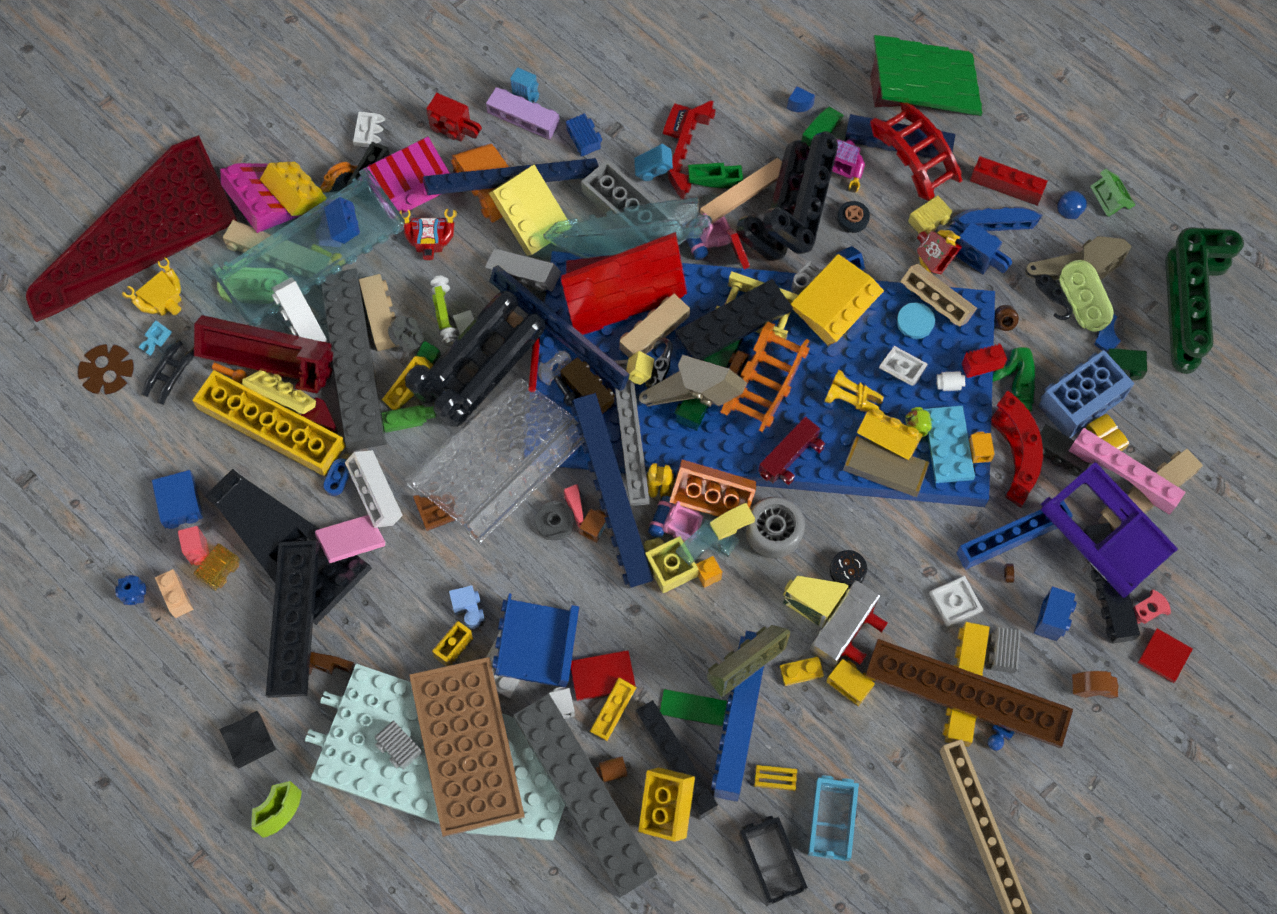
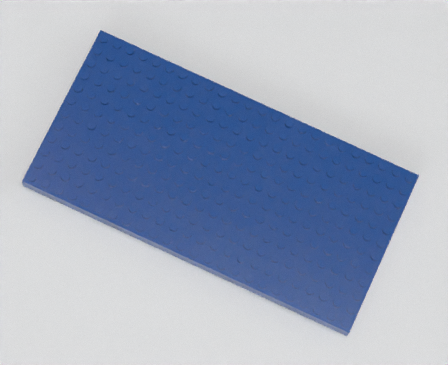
M552 251L550 263L556 265L561 271V275L553 291H546L545 304L573 327L561 282V276L566 274V261L599 257L600 255ZM682 263L687 294L680 299L690 308V316L666 337L673 345L670 369L666 378L680 371L678 364L682 355L689 356L675 335V331L715 310L716 306L721 307L726 303L732 289L728 286L731 271L763 283L773 279L780 289L792 292L793 278L797 273ZM875 280L884 292L837 342L829 346L792 310L784 327V330L788 331L786 340L801 346L808 339L810 341L807 347L810 350L807 357L802 358L789 385L792 387L787 398L783 397L773 415L774 420L771 426H766L763 432L759 431L762 424L761 421L738 410H731L728 415L721 413L723 404L721 406L714 404L709 406L696 431L676 422V414L674 412L679 403L682 404L683 400L646 406L639 400L640 394L647 390L646 382L641 385L634 383L646 474L653 463H657V466L660 467L669 465L674 478H676L681 460L683 459L756 481V486L985 507L989 501L990 462L973 463L974 480L935 483L927 435L921 438L912 455L930 462L917 497L843 471L855 437L867 439L857 433L867 412L859 411L860 409H856V406L841 399H835L832 403L824 401L839 369L847 379L857 385L861 382L863 386L866 385L884 397L881 404H874L890 418L899 419L904 425H906V414L915 407H921L924 410L963 406L968 439L976 432L991 433L993 371L967 378L962 367V361L966 352L969 353L970 351L973 352V350L976 351L977 349H984V347H991V345L994 346L995 291L950 287L977 308L969 321L959 327L952 323L944 314L936 311L932 305L923 301L915 292L907 289L903 283ZM739 291L736 298L745 294L746 292ZM917 302L924 304L934 313V328L928 336L921 339H912L910 336L902 334L898 329V313L903 306L909 303ZM652 309L629 316L625 320L606 325L603 329L584 334L583 336L613 361L628 360L629 357L620 350V338L626 332L629 333L633 330L638 321H643ZM779 319L771 323L775 324V327H777ZM545 329L540 336L536 391L532 395L524 454L525 463L589 470L587 462L590 459L588 454H584L581 444L584 442L582 435H578L576 424H579L577 416L573 417L570 407L565 405L563 401L564 395L554 381L555 377L560 376V370L578 356ZM753 332L744 337L737 350L750 354L748 360L745 359L739 377L747 362L751 361L753 355L756 354L753 349L760 333ZM772 341L767 343L764 350L767 352V355L791 366L798 354ZM660 344L646 355L654 358L655 363L664 353L666 345ZM894 346L928 364L914 386L879 368ZM759 361L755 369L758 374L781 385L784 384L789 374L764 361ZM590 367V371L601 378L602 385L606 389L610 388L615 395V405L602 415L620 473H626L615 387ZM960 371L961 375H965V386H962L961 390L942 391V389H937V374ZM749 380L746 386L748 391L771 402H774L779 393L754 380ZM840 387L841 389L856 396V393H854L853 391H850L844 387ZM745 397L738 399L739 403L760 413L766 414L769 410ZM806 416L820 428L817 438L825 443L824 449L817 453L809 445L789 466L787 470L795 475L794 481L789 486L780 477L774 483L764 480L760 476V472H758L760 463Z

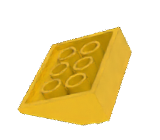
M837 254L790 304L793 310L829 346L842 337L884 290L871 276Z

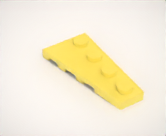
M259 370L242 381V385L280 403L282 406L296 410L298 413L305 414L315 408L316 400L301 390L293 389L294 385L290 382L284 383L281 380L282 377L278 374L273 375Z

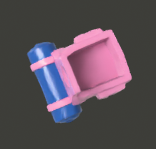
M704 213L699 222L688 221L682 225L684 227V237L696 260L705 258L709 254V248L721 247L730 243L726 230L730 229V225L724 216L711 224L707 214Z
M662 496L658 502L655 515L649 524L648 533L656 538H661L664 533L672 535L674 539L681 536L684 543H691L700 529L703 516L697 510L680 506L681 502L679 501L675 504L670 503V496Z

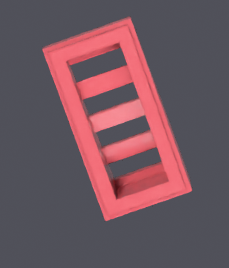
M578 484L564 489V498L574 514L578 528H580L584 518Z

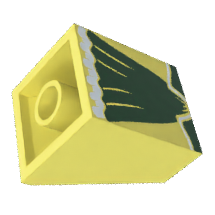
M797 576L794 581L790 579L783 593V596H785L783 603L823 628L843 599L848 585Z

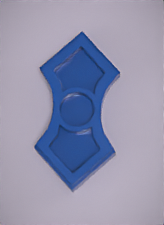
M1113 314V319L1106 328L1097 331V339L1094 343L1096 347L1101 351L1104 350L1106 353L1109 348L1115 349L1121 342L1114 331V323L1117 319L1115 314Z

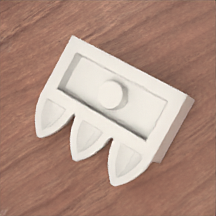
M359 112L353 145L369 147L371 142H381V139L374 134L383 131V128L377 124L385 121V118L377 113Z

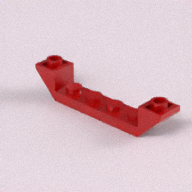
M711 100L688 111L672 158L673 169H670L668 172V180L680 199H684L686 193L689 194L692 183H689V175L681 173L683 167L681 162L686 159L688 152L686 147L691 144L693 137L691 132L692 130L695 131L697 123L709 125L710 119L715 117L716 109H713L714 101Z

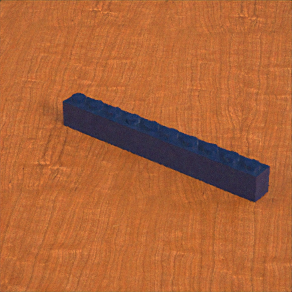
M596 393L574 399L570 409L573 417L577 416L579 423L576 424L579 436H583L582 448L584 454H588L590 459L587 462L590 473L594 472L596 480H593L596 492L599 491L601 495L599 499L600 507L607 514V517L604 519L607 529L611 528L613 536H610L613 548L617 547L619 555H616L619 567L622 566L624 574H622L624 585H628L630 589L653 581L652 574Z

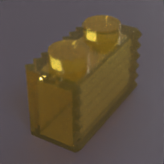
M217 543L193 574L202 583L216 591L225 585L226 577L230 572L233 573L237 570L240 559L236 554L220 543Z

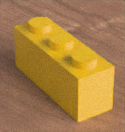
M870 408L857 431L858 434L907 460L911 458L923 436L916 428L908 427L902 424L899 419L890 418L883 411Z

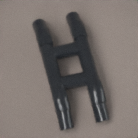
M176 340L164 352L165 354L151 375L146 379L141 395L148 397L158 379L165 384L160 391L157 402L164 405L173 389L172 387L186 366L193 360L194 347L183 355L181 361H178L172 357L183 343L180 340ZM167 364L176 368L170 377L161 373Z

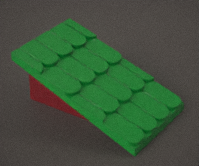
M874 35L875 58L870 76L874 107L900 106V102L982 116V103L973 53L949 49V47L922 44L916 41L900 40V38Z

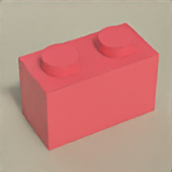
M198 526L178 531L182 553L191 565H202L206 561L211 560L206 537Z

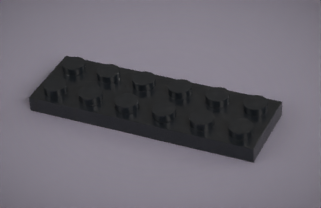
M771 279L676 330L675 335L690 357L703 360L764 327L767 322L771 323L790 313L793 307L774 280Z

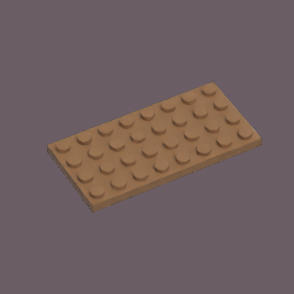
M490 657L410 674L442 837L525 818Z

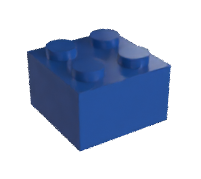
M1052 586L1043 598L1034 634L1056 642L1061 636L1064 637L1065 632L1071 626L1070 614L1074 612L1077 601H1074L1075 594Z

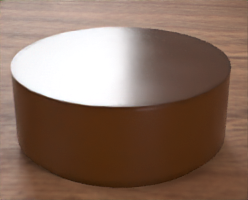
M1006 563L1004 566L1006 583H1014L1013 563Z

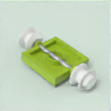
M440 275L434 277L430 282L434 286L432 288L434 293L432 298L439 330H442L440 336L444 337L441 342L446 346H451L459 337L456 336L459 331L450 326L444 297L450 290V286L446 285L449 280Z

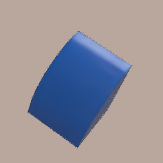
M796 86L788 99L787 109L793 112L808 111L814 105L815 95Z
M853 246L836 252V255H841L859 269H865L862 253Z

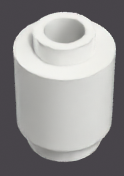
M960 371L937 374L938 390L958 391L962 389V386H965V375H961Z

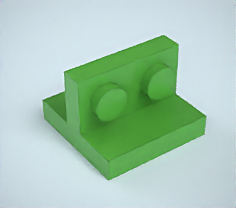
M1108 169L1100 172L1103 178L1090 186L1104 212L1109 217L1124 206L1128 209L1135 206L1120 177Z

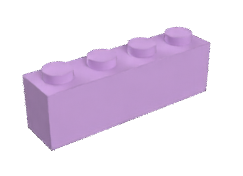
M496 87L486 102L488 114L548 140L551 139L560 124L559 114L554 110H548L541 107L538 103L527 101L522 96L513 95L505 89Z

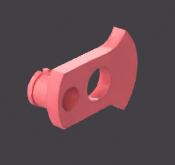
M1153 589L1150 591L1149 598L1133 607L1137 624L1141 622L1146 624L1160 614H1171L1167 599ZM1148 603L1155 607V612H1151L1148 609Z

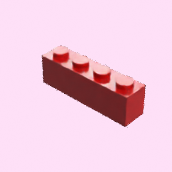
M979 156L970 182L1038 206L1048 180Z

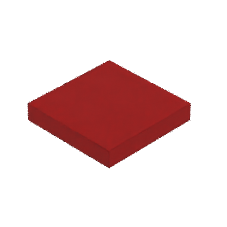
M732 228L726 230L739 265L743 269L749 268L750 264L737 232Z
M1157 628L1138 663L1175 683L1193 648Z

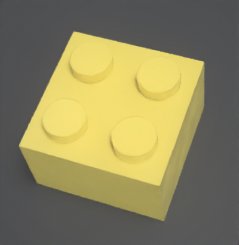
M681 536L645 553L649 568L663 594L698 577L699 569Z

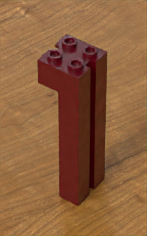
M201 315L194 323V356L299 379L295 389L316 394L325 386L327 379H330L333 369L329 363L333 359L332 343Z

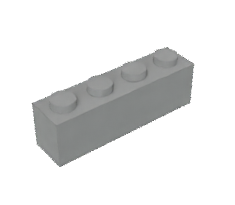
M498 249L493 250L485 266L490 272V276L493 267L499 265L524 287L529 288L533 286L540 291H553L561 275V271L554 263Z

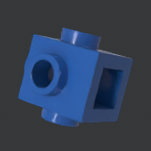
M135 575L125 576V578L118 579V586L115 587L116 597L124 605L144 603L146 585Z

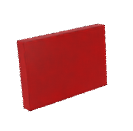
M629 650L573 660L571 662V672L577 701L610 695L618 678L636 687Z

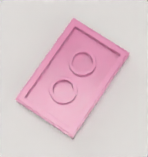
M369 515L315 531V536L329 563L385 546L383 536L378 528H374Z

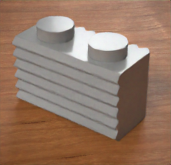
M997 627L994 633L991 632L989 644L992 645V652L989 651L988 664H991L990 670L1015 673L1017 671L1020 630Z
M394 720L375 736L377 741L375 746L381 753L386 751L390 755L389 761L396 769L400 766L404 770L422 754L421 749Z

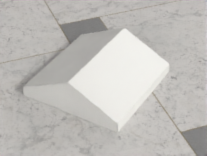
M894 346L879 368L914 386L928 364Z

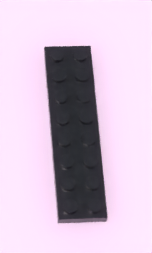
M317 540L279 542L265 694L268 698L307 696L319 555V542Z

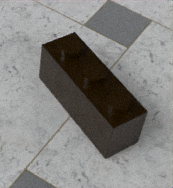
M577 357L560 370V376L579 398L596 393L603 414L615 405V395L610 388L606 389L602 385L603 382L597 374L594 375L590 371L591 369L587 362L581 361Z

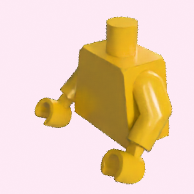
M165 257L164 259L167 261L166 266H161L158 261V266L164 269L165 272L161 270L136 292L131 286H127L126 288L131 291V295H126L125 292H122L124 298H130L131 302L140 311L145 313H157L163 316L168 311L173 315H177L181 311V307L178 305L181 301L179 295L181 293L180 279L173 268L169 267V260Z

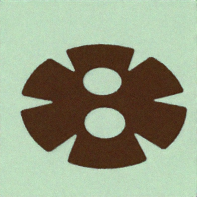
M107 344L99 345L89 350L84 356L91 363L81 361L78 366L79 379L90 377L82 386L94 394H99L102 385H104L105 395L122 389L127 382L121 376L132 377L134 370L132 359L122 361L129 355L128 351L118 345H113L108 354ZM100 356L108 358V365L104 368H99L95 364L96 359ZM114 371L116 379L110 383L105 382L103 379L105 372Z

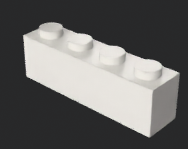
M291 277L272 287L274 292L272 297L277 305L280 304L283 308L280 312L285 321H290L292 326L289 329L292 334L328 343L296 281Z
M373 450L354 452L346 460L345 464L374 528L393 526L403 515Z

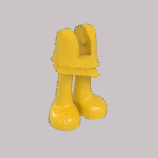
M838 369L824 402L832 403L835 399H841L856 406V409H860L859 411L868 412L870 408L879 409L874 403L881 404L884 397L866 385L863 386L861 382L857 385L847 379L844 373ZM840 387H844L850 391H853L854 393H856V396L841 389Z
M653 463L646 474L649 496L652 498L656 497L660 485L661 498L662 496H670L675 482L670 466L660 467L657 466V463Z

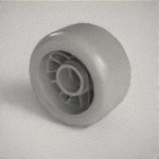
M768 497L760 500L751 508L755 522L745 526V533L748 543L757 553L768 558H782L790 555L799 547L805 531V520L801 510L795 503L782 497ZM776 527L779 531H772L770 528Z

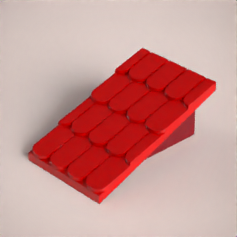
M676 232L619 254L566 261V274L561 276L572 325L582 335L603 329L604 326L625 320L629 316L659 307L666 297H671L673 294L678 298H682L687 294Z

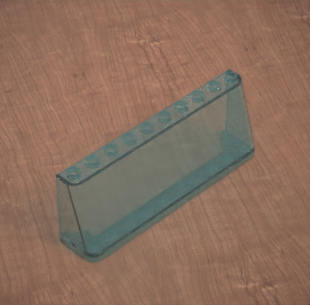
M367 167L359 171L361 176L357 180L355 178L352 179V184L229 263L225 261V266L219 267L218 264H215L209 268L248 325L258 326L268 315L273 316L279 311L281 305L275 303L272 294H274L272 287L292 277L302 294L305 295L311 290V287L316 284H322L326 281V277L339 273L343 266L354 263L358 256L371 252L375 245L378 243L383 244L389 239L390 235L393 233L398 234L404 229V218ZM339 197L353 202L360 234L345 244L331 239L324 210L326 206Z

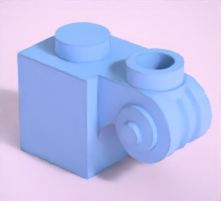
M472 585L449 591L455 615L466 613L464 617L466 626L470 629L478 628L481 621H485L483 610H478L477 603L481 602L478 591H474Z

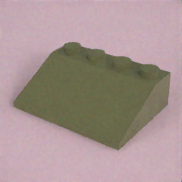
M774 625L768 628H761L756 633L757 636L754 639L745 640L740 645L741 648L738 651L729 652L724 657L725 660L722 663L712 665L708 669L707 680L718 694L724 697L786 649L790 631Z

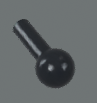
M561 376L555 377L554 381L564 395L563 401L568 407L572 406L573 400L579 398L578 395L570 392Z

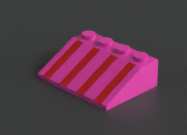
M428 136L363 168L387 217L390 219L400 216V211L403 214L408 209L411 210L441 195H427L423 183L424 176L449 174L447 167Z
M236 163L220 169L221 185L256 233L299 217L291 216L260 181L268 164Z

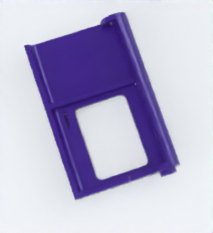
M1096 462L1053 499L1049 496L1041 503L1043 507L1040 510L1122 598L1130 594L1145 578L1178 550L1169 538ZM1082 484H1086L1121 521L1120 526L1099 544H1095L1060 507V503Z

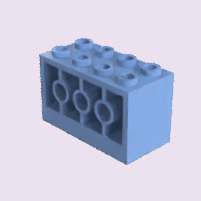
M1104 350L1099 354L1096 352L1092 354L1085 364H1078L1071 374H1064L1057 384H1050L1044 390L1045 393L1040 397L1042 400L1038 407L1061 433L1069 438L1123 401L1135 384Z

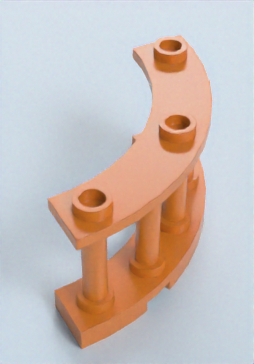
M767 322L762 328L753 349L756 354L753 355L751 361L747 362L740 377L747 384L749 380H754L778 391L777 397L774 402H771L748 391V388L745 387L743 394L724 403L721 409V413L728 415L731 410H738L761 421L762 424L759 429L761 432H763L766 426H771L774 420L773 415L783 397L787 398L792 387L789 385L802 358H806L810 350L807 347L810 340L806 339L799 346L776 335L773 331L775 324ZM772 341L798 353L793 365L791 366L767 355V352L764 351L767 343ZM764 361L788 372L789 374L784 384L781 385L758 374L755 370L758 362ZM745 397L769 410L766 414L760 413L739 403L738 399Z

